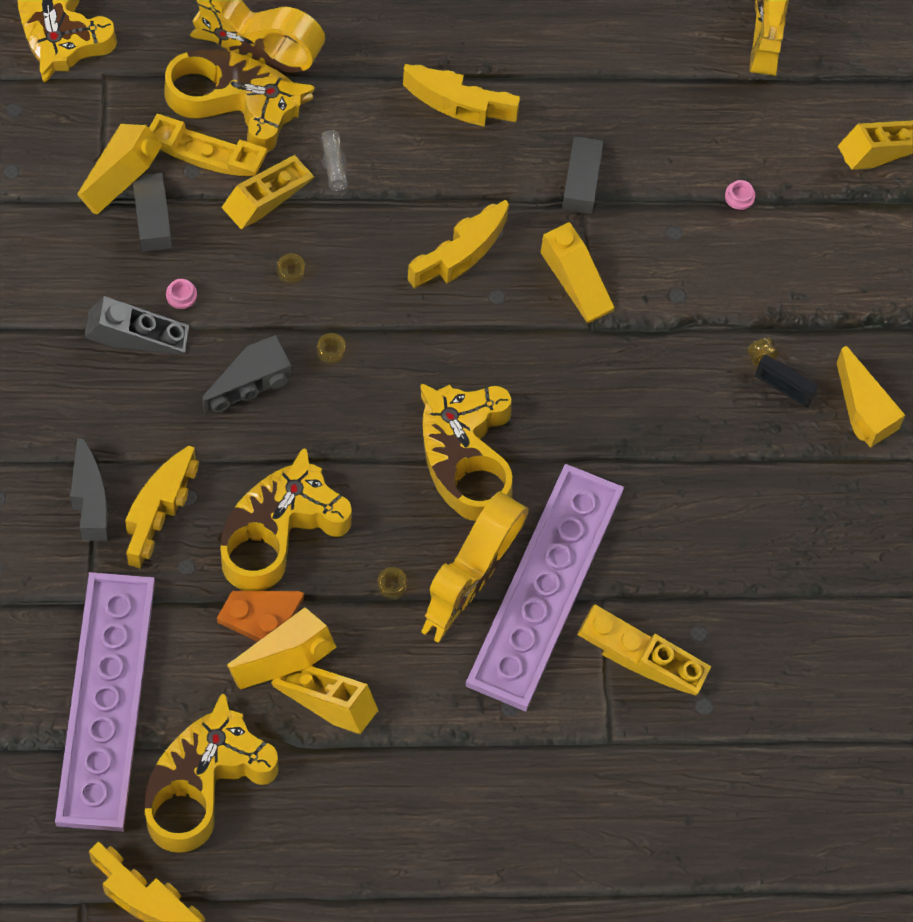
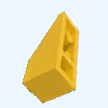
M913 120L858 123L838 145V148L851 170L875 168L913 154Z
M120 124L77 195L93 214L100 213L150 167L162 147L161 142L147 125Z
M293 155L238 184L221 208L242 230L262 219L312 181L314 176Z
M568 222L543 234L541 254L586 322L590 323L614 311L613 303L592 258L571 223Z
M847 346L843 347L837 360V367L850 423L855 435L860 440L865 441L871 448L899 430L905 414Z
M305 607L228 663L227 666L237 687L241 690L309 668L333 651L336 646L327 625Z
M313 666L275 678L271 682L274 688L334 726L358 734L363 732L379 711L368 684Z

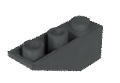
M103 296L89 309L84 338L116 348L184 354L189 325Z
M276 335L247 346L203 395V411L205 415L211 412L224 411L235 402L251 400L262 391L270 388H280L289 380H292L291 364Z

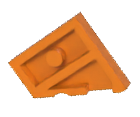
M232 591L217 617V623L258 642L296 614L304 599V593L300 591Z

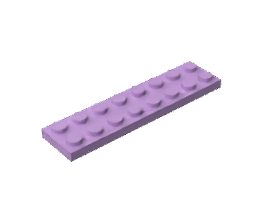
M568 464L564 465L468 676L465 687L527 711L622 496L624 487Z
M89 572L55 824L58 827L124 832L155 579L153 577Z

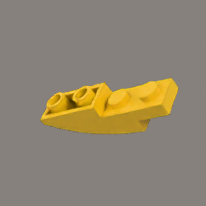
M405 64L403 86L425 104L439 112L485 127L487 117L511 122L517 121L520 96H515L508 92L484 90L478 86H464V75L456 74L453 71L429 69L423 65Z
M504 200L497 205L491 204L484 208L480 214L472 218L462 219L454 227L453 241H445L435 251L414 258L408 265V281L415 289L439 275L448 284L474 266L492 247L502 232L507 221L508 202Z
M187 446L165 462L148 480L132 504L125 519L127 533L133 535L126 552L128 565L141 569L144 559H150L155 544L152 538L155 530L160 531L162 529L165 515L175 516L178 506H184L189 490L186 488L189 478H195L199 467V461L195 458V447Z
M595 604L591 607L577 634L603 650L601 655L621 666L665 686L692 695L699 693L711 668L710 665L657 634L650 637Z
M97 842L89 850L91 862L108 877L103 883L105 894L136 918L144 922H204L206 920L194 906L191 905L187 908L179 900L181 898L180 893L170 883L167 882L163 885L156 878L146 888L145 886L148 883L137 870L133 869L130 872L121 864L124 861L123 858L113 847L109 846L106 849L100 842Z

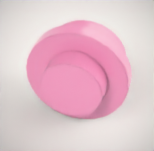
M737 180L731 183L725 192V200L728 205L738 210L751 207L756 196L752 185L744 180Z
M186 279L174 280L166 290L167 302L176 309L191 307L197 299L196 287Z

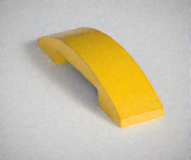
M156 114L149 127L161 142L162 147L160 150L187 163L223 174L255 176L268 152V149L240 139L237 145L188 130L183 121Z

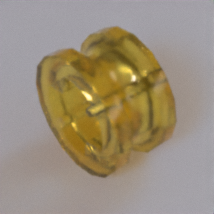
M289 253L279 259L277 274L280 280L293 284L299 282L304 277L305 262L302 257ZM288 264H294V274L288 273V269H286Z
M335 333L323 335L317 345L319 359L328 364L341 361L346 348L344 339ZM326 344H330V346L332 344L337 345V353H333L332 350L330 353H327L325 351Z
M772 338L760 339L747 348L749 356H753L751 361L755 366H758L764 354L773 359L778 356V350L772 348L774 346Z
M389 567L381 571L378 576V589L381 595L387 599L394 600L405 594L407 579L402 570L396 567ZM391 578L393 581L394 578H397L398 587L393 589V586H391V589L387 588L386 579Z

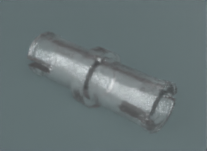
M329 130L322 133L320 137L324 152L322 165L327 170L329 189L341 191L348 185L344 168L346 156L341 150L340 134L337 131Z

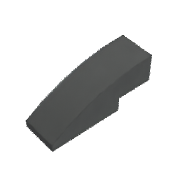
M574 136L562 210L592 214L603 148L602 140Z
M163 174L141 175L133 182L141 252L172 249Z
M77 438L70 494L72 509L82 511L80 520L82 540L108 542L109 520L101 474L84 439Z

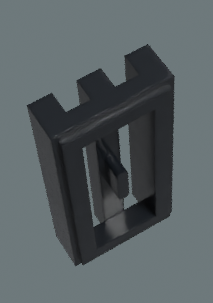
M766 354L759 361L755 374L756 378L805 407L810 406L814 400L818 385Z

